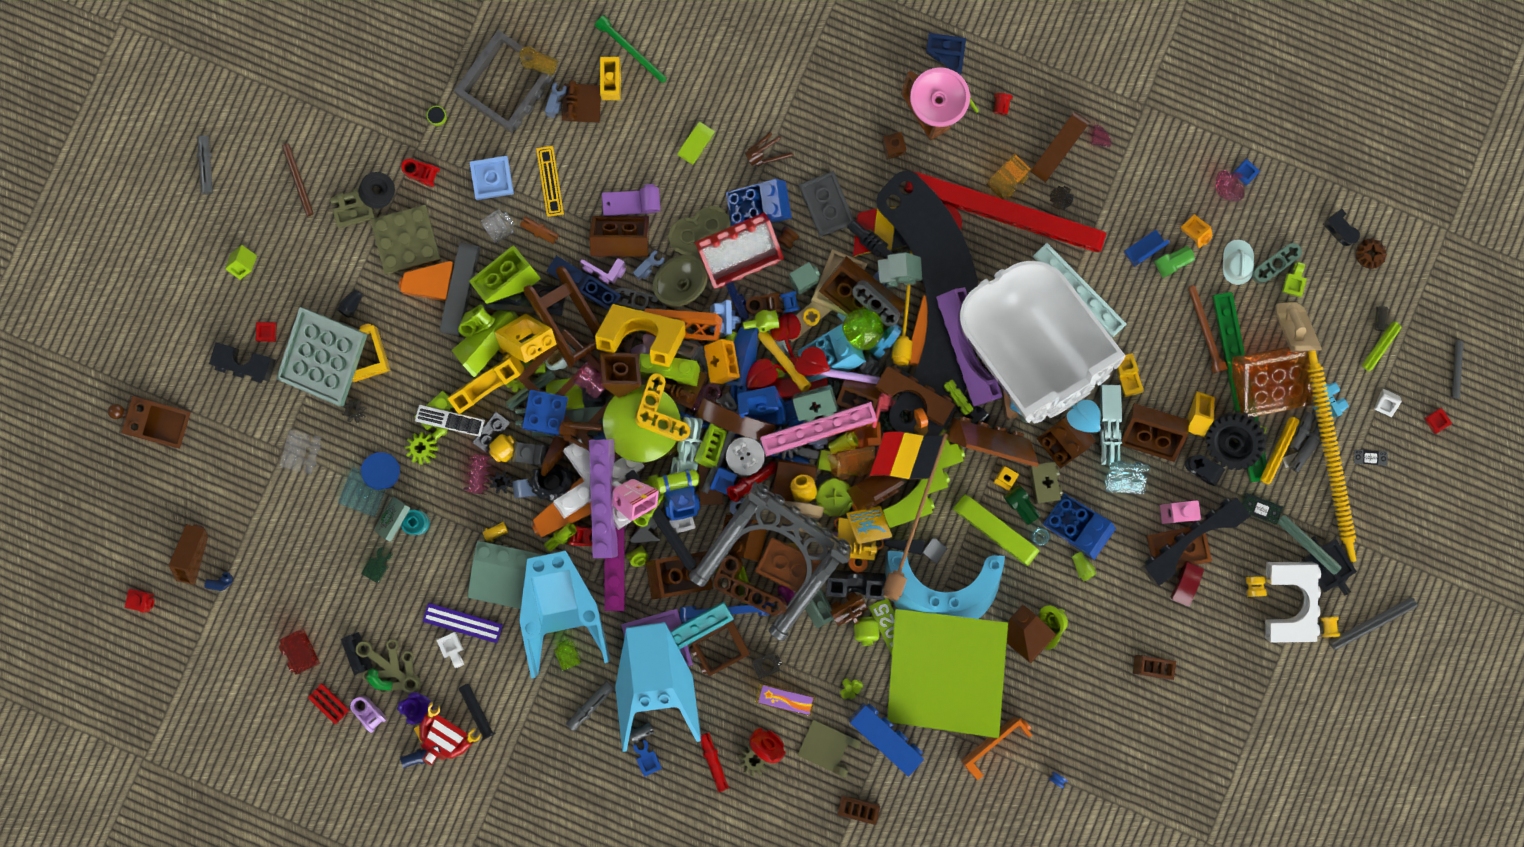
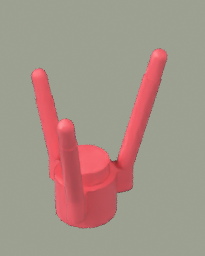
M880 393L876 405L875 415L877 421L873 422V428H876L880 411L888 412L889 408H892L896 402L892 400V397L890 398L883 393Z

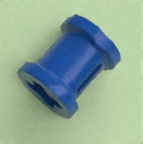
M796 291L780 295L785 306L784 313L801 309L797 304Z

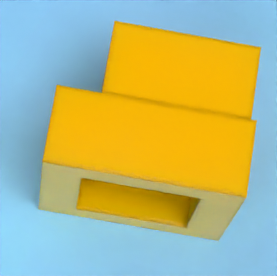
M1002 466L993 483L1009 491L1019 474L1006 466ZM1005 475L1011 477L1009 482L1004 480Z

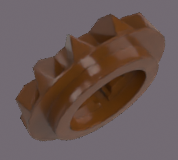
M1373 238L1365 239L1357 246L1356 258L1365 268H1377L1385 262L1387 256L1386 246H1383L1379 240ZM1371 248L1373 249V252L1378 253V255L1373 256V258H1371L1370 254L1365 253L1370 251Z

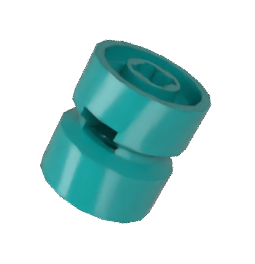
M409 510L400 526L407 534L422 535L429 529L430 519L423 511Z

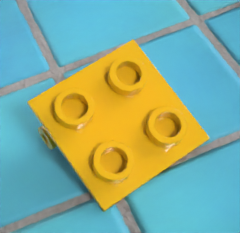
M839 518L837 538H842L850 544V558L874 560L877 553L876 541L858 544L849 519Z

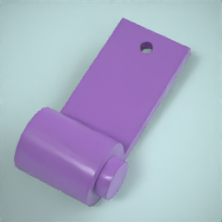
M646 184L640 191L602 193L603 216L648 214L661 211L659 188L655 187V184Z

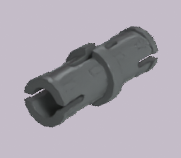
M1305 411L1289 444L1290 448L1299 451L1305 437L1309 436V430L1317 418L1314 414Z

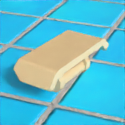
M1296 302L1277 303L1276 315L1291 352L1322 350L1305 308Z

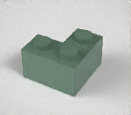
M905 252L888 255V259L878 260L879 283L885 284L888 288L898 287L899 283L913 285L916 284V281L922 280L921 257Z

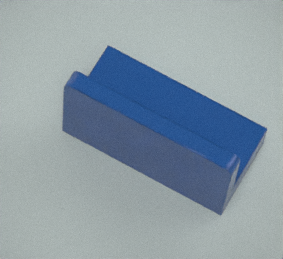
M1154 230L1126 249L1124 253L1135 267L1165 247L1170 241L1168 239L1164 241L1157 230Z

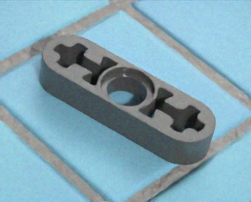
M857 282L853 288V296L886 326L896 325L900 318L899 310L868 282ZM864 288L866 290L862 293L859 292V289L861 290ZM872 300H878V301H880V302H881V307H879V308L874 307V306L872 305L871 301H872ZM891 314L894 315L893 318H892V317H891L890 319L887 318L888 315H891Z
M626 288L615 290L620 295L621 292H624V295L630 298V294H634L631 299L632 304H628L630 302L628 299H623L622 302L617 301L616 304L619 306L645 311V308L648 309L649 298H652V303H658L659 301L652 294ZM638 296H643L646 299V303L643 306L635 304V299ZM662 303L664 307L660 309L667 310L668 306ZM650 305V309H656V306Z

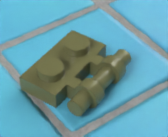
M358 188L353 189V192L346 194L342 192L330 198L332 205L339 203L340 206L333 209L339 229L376 218L373 208L368 207L361 201ZM356 199V203L346 205V201Z

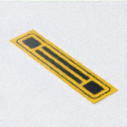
M553 146L536 148L547 217L563 215Z

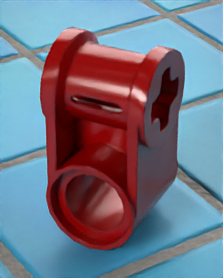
M410 158L404 160L401 164V169L407 178L418 181L423 185L434 187L435 184L433 182L436 174L440 172L438 167ZM415 165L414 172L408 173L406 171L408 166Z
M575 526L577 532L570 537L567 545L592 546V529Z

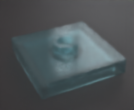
M352 467L338 503L375 517L386 489L375 490L369 488L362 479L361 470Z

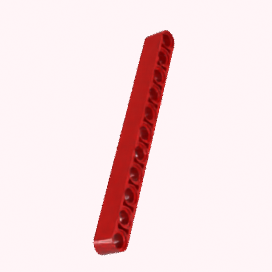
M911 171L917 174L936 193L943 204H949L957 209L1093 252L1102 251L1107 235L1102 230ZM906 181L905 192L912 193L913 185L909 181Z

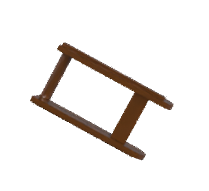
M560 266L556 269V273L563 284L562 286L539 298L531 285L524 287V293L541 322L552 328L556 347L568 367L572 368L577 360L597 348L596 340L573 354L546 308L569 295L594 337L600 325L566 268Z

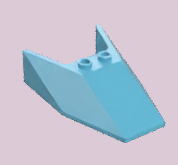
M562 551L528 558L519 621L531 679L539 674L544 635L580 626L587 627L603 654L604 663H608L610 655L597 604L568 553Z
M666 622L626 627L615 685L622 752L627 751L633 716L641 711L677 707L680 709L696 741H701L693 675Z

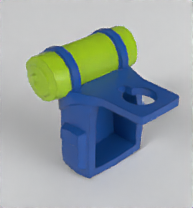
M687 469L683 472L662 475V477L656 478L655 487L659 490L660 494L664 493L666 497L664 509L671 521L698 515L700 505L694 486H697L699 483V474L695 469Z

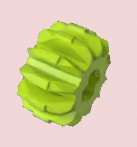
M420 432V436L414 433V441L409 438L407 439L411 446H405V449L411 451L406 456L412 457L411 461L413 463L418 460V463L423 465L424 459L427 463L431 462L429 456L436 458V455L432 452L438 451L439 448L433 447L437 440H431V434L425 437L424 432ZM423 444V446H425L426 449L422 450L421 453V451L418 450V447H421Z

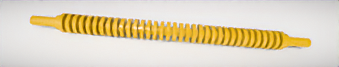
M1308 351L1310 365H1308L1309 369L1307 371L1312 372L1308 376L1313 377L1309 381L1314 382L1310 386L1315 387L1311 389V392H1316L1312 394V397H1317L1313 399V402H1318L1314 404V407H1319L1315 409V412H1320L1316 414V417H1321L1317 419V422H1322L1318 424V427H1323L1319 428V432H1323L1320 433V437H1324L1321 438V442H1325L1322 443V447H1325L1323 452H1326L1324 457H1327L1325 458L1326 466H1330L1326 469L1331 471L1327 474L1332 476L1328 479L1333 481L1329 484L1334 486L1330 489L1335 491L1331 494L1335 496L1332 498L1333 501H1336L1333 502V505L1337 506L1334 507V510L1337 511L1335 515L1338 516L1336 520L1339 521L1337 525L1339 526L1338 530H1340V540H1343V544L1346 545L1349 560L1356 562L1353 545L1356 535L1354 534L1353 520H1351L1352 515H1348L1351 514V510H1347L1350 509V505H1346L1349 504V500H1345L1348 499V495H1344L1347 494V490H1344L1346 485L1343 484L1346 482L1342 480L1345 477L1341 475L1344 474L1343 470H1341L1343 467L1340 465L1342 462L1339 460L1341 457L1336 456L1340 452L1335 451L1339 449V446H1334L1338 444V441H1333L1337 439V436H1332L1336 434V431H1331L1335 429V426H1330L1334 424V421H1329L1333 419V416H1328L1332 414V411H1327L1331 410V406H1326L1330 405V401H1325L1329 400V396H1324L1328 395V391L1324 392V390H1327V386L1323 387V385H1326V381L1322 382V380H1325V376L1321 377V375H1324V372H1320V370H1323V367L1318 363L1316 351Z

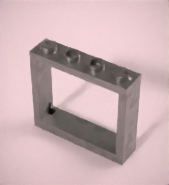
M497 30L457 85L454 92L459 98L510 133H513L514 130L521 127L522 119L525 115H529L532 112L535 101L542 98L545 87L553 82L555 70L552 66ZM504 43L545 70L509 121L468 94Z

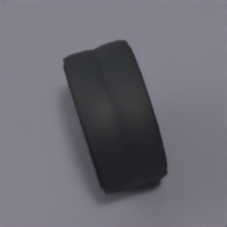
M371 172L364 176L359 185V197L368 207L375 209L383 208L391 202L395 194V185L386 174ZM372 187H379L382 193L375 194L372 191Z

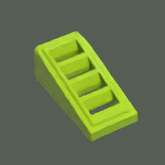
M710 424L694 461L707 468L717 467L727 431L714 424ZM713 433L719 435V437L713 436Z

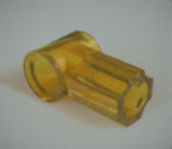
M527 46L521 49L519 56L523 67L527 69L532 68L553 76L558 64L557 59L539 53L532 47ZM530 54L534 58L531 61H526L523 59L524 56Z

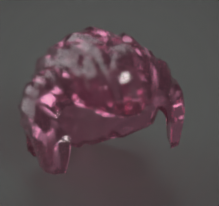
M1226 170L1218 172L1216 190L1219 196L1225 200L1241 201L1244 198L1245 190L1243 184L1239 183L1238 179L1243 178V174L1236 172L1229 175V172Z

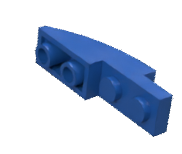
M740 327L734 341L740 378L727 382L726 385H731V397L736 404H738L737 394L751 391L747 387L746 379L750 367L757 361V328L744 330L743 327Z

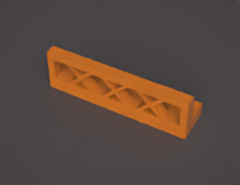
M645 308L644 312L684 321L686 333L684 339L719 340L723 319L717 313ZM691 325H697L699 329L695 333L689 334L686 329ZM709 326H715L714 336L706 335L704 330ZM646 331V334L655 336L654 334Z

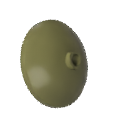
M680 255L671 258L659 268L654 277L653 291L655 296L661 303L671 307H680L691 303L702 293L706 286V268L698 258L691 255Z

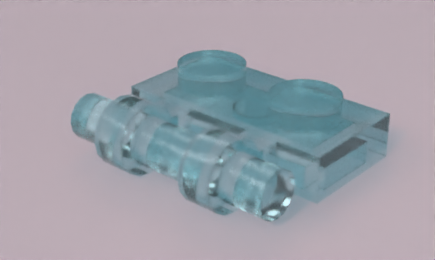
M1124 461L1110 462L1109 469L1116 470V472L1108 471L1105 485L1106 492L1145 493L1147 475L1141 474V472H1149V465L1142 464V462H1135V464L1125 463Z

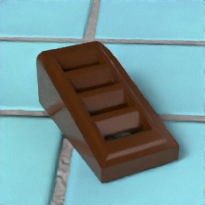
M554 436L543 461L541 475L546 476L565 455L563 450L568 447L569 441H565L562 437Z
M1135 655L1133 674L1174 680L1176 661ZM1150 661H1152L1151 673L1149 672ZM1158 662H1160L1159 674H1157ZM1165 663L1168 664L1167 675H1164Z
M842 795L837 815L876 825L880 804ZM847 801L850 802L848 813L844 812ZM854 803L858 804L856 815L852 814ZM862 805L866 806L864 815L860 816ZM873 808L872 816L868 818L869 809Z

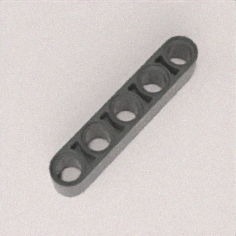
M462 242L459 244L440 325V333L458 337L461 335L458 327L464 314L467 312L472 290L469 280L476 273L480 246Z

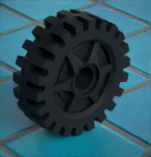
M1231 411L1221 415L1212 423L1206 434V443H1208L1207 451H1211L1209 455L1211 458H1216L1214 460L1216 463L1221 462L1222 467L1228 466L1230 470L1234 468L1241 470L1242 468L1246 469L1254 465L1265 451L1267 436L1264 434V427H1260L1261 423L1254 421L1255 417H1248V413L1245 412L1240 414V411L1234 413ZM1232 438H1237L1240 444L1235 443Z

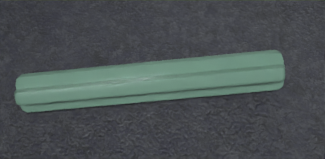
M1283 515L1278 520V524L1332 574L1335 575L1341 570V566L1286 515Z

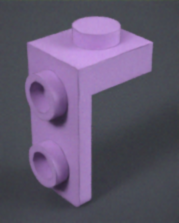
M617 258L608 274L583 259L580 261L584 271L591 275L593 272L599 275L598 279L606 284L609 282L614 284L617 278H621L626 271L625 262Z

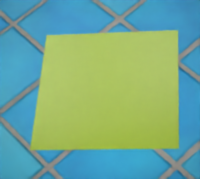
M895 609L887 719L891 723L999 738L1008 623Z

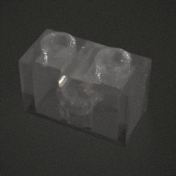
M500 209L480 221L495 244L515 232L512 228L515 224L507 212L502 213Z

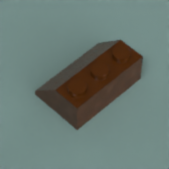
M592 216L589 236L591 256L648 257L649 216Z
M1134 403L1126 419L1121 436V446L1175 462L1189 434V420Z

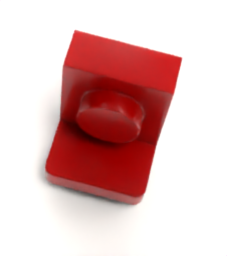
M129 589L124 608L143 613L150 612L155 602L153 598L154 593Z

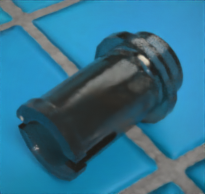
M1376 307L1375 323L1372 325L1374 330L1386 331V328L1389 326L1387 324L1388 307Z

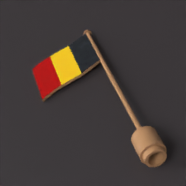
M905 432L884 433L869 476L886 475L903 479H928L898 571L893 570V573H888L883 588V596L894 601H898L899 597L902 596L907 578L904 577L905 574L901 571L946 438H949L946 432L942 433V436H922Z

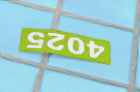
M885 598V600L876 602L868 607L874 619L879 623V630L892 655L895 612L888 598Z

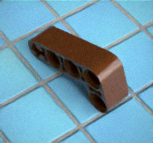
M1074 111L1030 172L1046 183L1090 121Z
M727 556L722 560L714 579V586L718 591L770 615L775 616L785 613L787 603L783 598L738 578L743 567L741 558ZM732 559L736 562V567L733 570L728 565ZM724 577L728 580V585L725 588L721 585V580ZM741 585L746 590L743 596L738 593V588ZM758 593L763 596V601L760 604L755 600ZM769 602H770V603H778V606L780 607V609H779V610H775V608H776L775 606L767 605V604H768Z

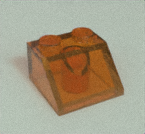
M863 447L829 454L828 458L832 477L844 480L850 478V474L857 473V476L869 474L868 470L872 469L874 463L875 447Z

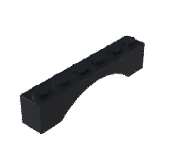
M1237 497L1225 498L1219 503L1220 507L1214 510L1213 508L1204 515L1205 519L1201 522L1197 520L1189 526L1190 530L1185 534L1181 532L1174 537L1175 542L1171 545L1167 543L1159 549L1160 553L1155 557L1151 555L1143 561L1144 565L1141 569L1154 586L1162 585L1175 575L1176 566L1182 553L1197 537L1218 528H1236L1251 516Z

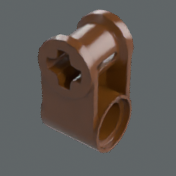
M780 293L750 297L746 303V312L751 316H755L762 310H776L777 314L782 313L783 309L780 308L779 302ZM756 302L760 308L757 311H753L750 309L749 304Z

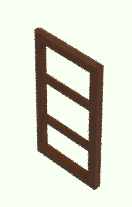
M566 329L561 332L565 341L571 344L577 351L584 347ZM556 345L541 353L517 377L529 391H540L529 378L558 349ZM591 353L585 355L584 358L587 362L555 395L564 396L592 367L601 373L600 362ZM611 399L588 423H598L604 417L606 407ZM565 415L564 420H566V421H571V420ZM578 429L576 436L585 445L589 446V440L591 439L586 434L590 430ZM615 452V460H616L620 455H618V454Z

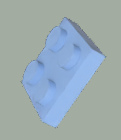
M508 156L470 162L476 200L514 194Z

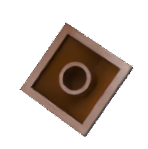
M600 353L601 380L604 388L620 398L641 387L639 354Z

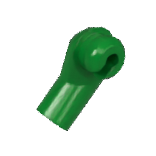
M375 669L368 671L366 680L374 689L392 691L393 681L381 680L378 677V671Z

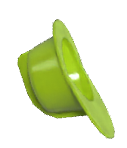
M1051 605L1041 608L1038 615L1056 634L1054 639L1045 647V650L1056 647L1062 633L1068 626V619L1064 613L1065 610L1057 609Z

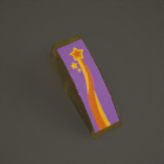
M759 682L755 703L811 716L816 697Z

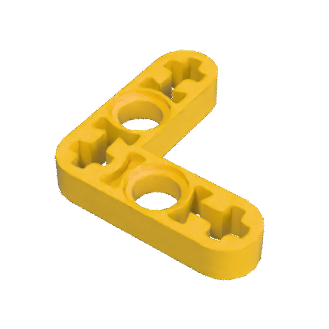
M652 374L646 382L635 415V422L644 429L676 441H684L690 435L688 424L656 412L666 381L661 374ZM657 379L660 385L656 387L655 391H651L654 386L652 381ZM652 396L655 399V404H647L645 397ZM643 414H646V415H647L646 418L649 419V420H646L645 422H643V421H642L643 418L640 417V416H642ZM655 417L656 420L654 421L653 425H651V423L653 422L651 420ZM664 420L668 425L667 429H660L658 421ZM672 424H673V425H674L673 430H672L671 432H669V430L671 429ZM679 428H682V432L685 433L682 436L677 431Z

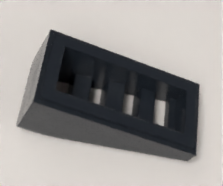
M912 539L908 552L921 555L925 540ZM908 540L884 541V546L904 551Z

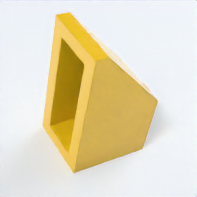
M1196 391L1187 418L1189 420V432L1205 437L1214 421L1215 397Z

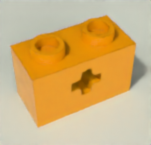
M720 339L704 346L710 383L725 384L740 378L734 341Z

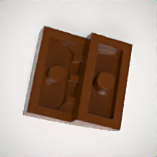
M779 459L773 494H779L785 501L794 502L795 500L790 488L791 481L798 475L811 476L815 481L817 466Z

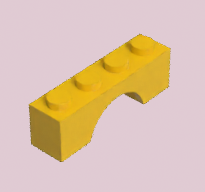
M511 355L453 392L448 397V400L457 413L460 414L496 388L520 376L525 367L518 358Z

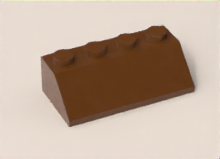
M846 256L819 289V292L879 338L889 326L883 324L853 296V288L859 281L868 282L896 307L900 314L905 306V302ZM864 288L861 290L859 289L860 293L866 291ZM872 300V301H871V303H872V305H873L874 307H876V308L881 307V302H880V301H878V300ZM893 314L887 316L889 319L894 317Z

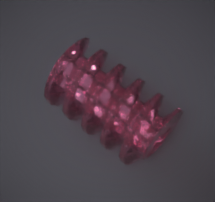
M473 454L474 456L468 457V460L473 463L467 465V468L472 471L465 474L470 479L464 481L469 487H464L463 490L468 493L487 495L482 491L487 490L489 487L483 484L490 481L485 475L491 474L486 468L492 466L487 460L493 459V457Z

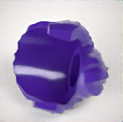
M413 692L409 694L407 699L399 701L397 710L400 714L407 717V724H419L428 712V705L431 701L426 696Z

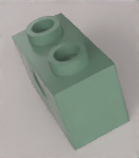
M810 262L789 273V281L799 296L818 285L820 273L815 265L811 266Z
M831 385L794 394L792 399L799 421L809 422L821 415L829 417L837 411V403ZM816 402V404H819V407L816 408L812 403Z

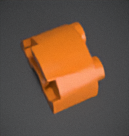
M877 422L876 428H873V423L848 430V432L853 431L858 438L859 445L855 448L880 445V422Z

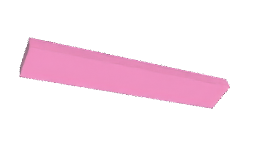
M869 402L834 413L829 417H822L762 436L760 440L765 455L770 456L876 422L877 418L872 403Z

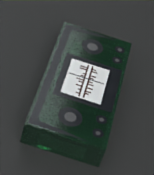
M1245 493L1242 505L1251 516L1277 525L1283 506L1249 493Z

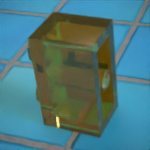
M1014 154L988 180L986 185L1001 199H1004L1006 196L1010 198L1017 189L1015 187L1018 183L1023 184L1030 177L1028 173L1031 168Z

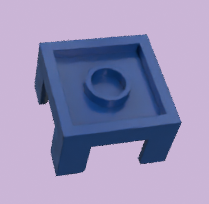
M775 386L737 394L741 418L747 415L757 419L758 416L776 412L777 424H787L785 403Z

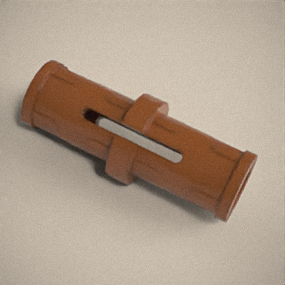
M527 216L523 218L524 221H521L520 227L534 233V236L537 238L541 237L551 244H555V239L557 240L559 237L558 233L549 230L544 224H539Z

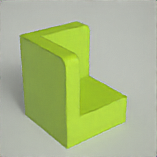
M241 245L230 254L225 270L241 280L252 271L257 255Z

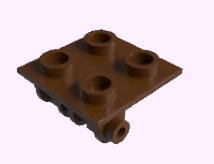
M569 81V84L564 83V86L567 87V93L563 96L562 121L600 123V85L576 84V81Z
M700 372L697 386L678 384L673 379L665 378L666 383L663 391L675 403L692 409L708 375Z

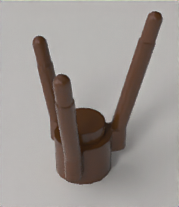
M768 133L745 152L751 166L756 164L757 167L765 163L791 157L794 154L788 153L761 160L764 157L762 151L781 139L778 136L759 148L761 144L772 136V133Z
M562 420L559 435L564 436L565 441H570L589 451V446L577 441L572 436L577 435L578 429L600 431L603 423Z

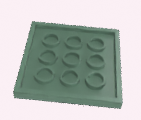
M299 307L276 379L335 405L344 406L368 334L307 308Z

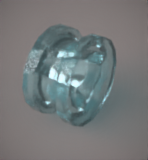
M1038 528L1032 532L1031 539L1036 545H1045L1048 543L1050 535L1046 529ZM1039 531L1040 534H1045V536L1043 537V542H1041V540H1036V537L1038 536L1037 532Z

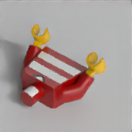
M433 702L428 705V712L419 725V739L422 741L421 747L427 750L422 760L429 765H433L437 757L444 761L446 758L453 759L463 754L473 742L478 741L481 737V733L478 737L472 736V732L476 728L471 729L468 735V733L439 716L440 705L437 710L433 711L431 710Z

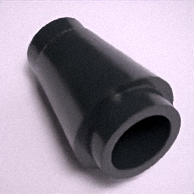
M354 289L338 303L337 311L347 318L354 315L363 294Z

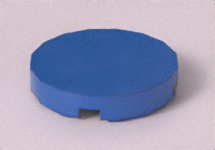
M384 452L374 453L364 460L361 466V476L369 488L375 490L388 489L397 483L400 477V466L392 455Z

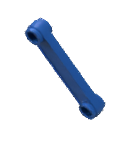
M757 600V603L760 604L763 600ZM751 605L728 607L731 614L758 612L759 616L770 615ZM696 606L680 607L681 623L687 622L708 609L696 610Z

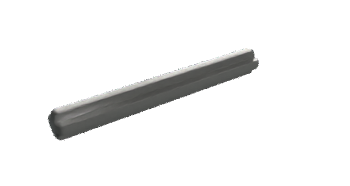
M1409 598L1344 632L1339 637L1331 639L1329 643L1333 649L1337 650L1413 610L1418 605L1414 598Z

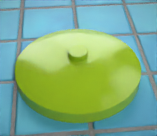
M641 385L640 388L620 398L614 396L607 405L603 417L605 438L614 439L615 452L627 460L639 463L655 461L665 456L677 442L636 424L635 415L645 385ZM663 391L656 412L681 421L675 402ZM652 396L645 397L647 404H655V399ZM643 414L642 416H640V417L643 418V420H642L643 422H645L646 420H649V419L646 418V416H647L646 414ZM655 417L651 420L653 421L651 425H653L654 421L656 420ZM659 420L658 427L663 430L667 429V423L664 420ZM672 424V427H671V429L669 430V432H671V431L673 430V427H674L673 424Z

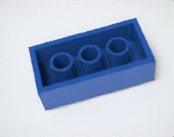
M862 703L848 719L849 723L909 777L923 762L924 758L921 756L923 752L914 743L909 745L907 743L908 738L900 730L895 732L892 729L894 725L884 716L881 719L878 716V710L870 703L868 705Z

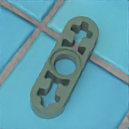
M1295 243L1285 246L1253 270V280L1259 284L1269 281L1300 258L1302 254L1301 247ZM1294 249L1296 251L1294 255L1286 259L1284 256ZM1275 258L1279 259L1282 263L1279 269L1274 268L1272 265V261ZM1267 268L1270 270L1268 273L1264 275V278L1258 277L1260 272H1263Z

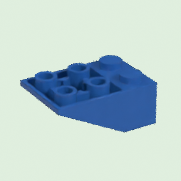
M773 179L726 192L731 226L764 212L771 223L792 219L786 181Z
M1064 493L1043 525L1077 550L1095 560L1116 528L1111 521Z

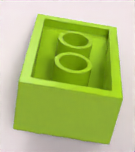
M513 245L469 280V282L485 303L488 304L523 292L525 286H532L541 278Z

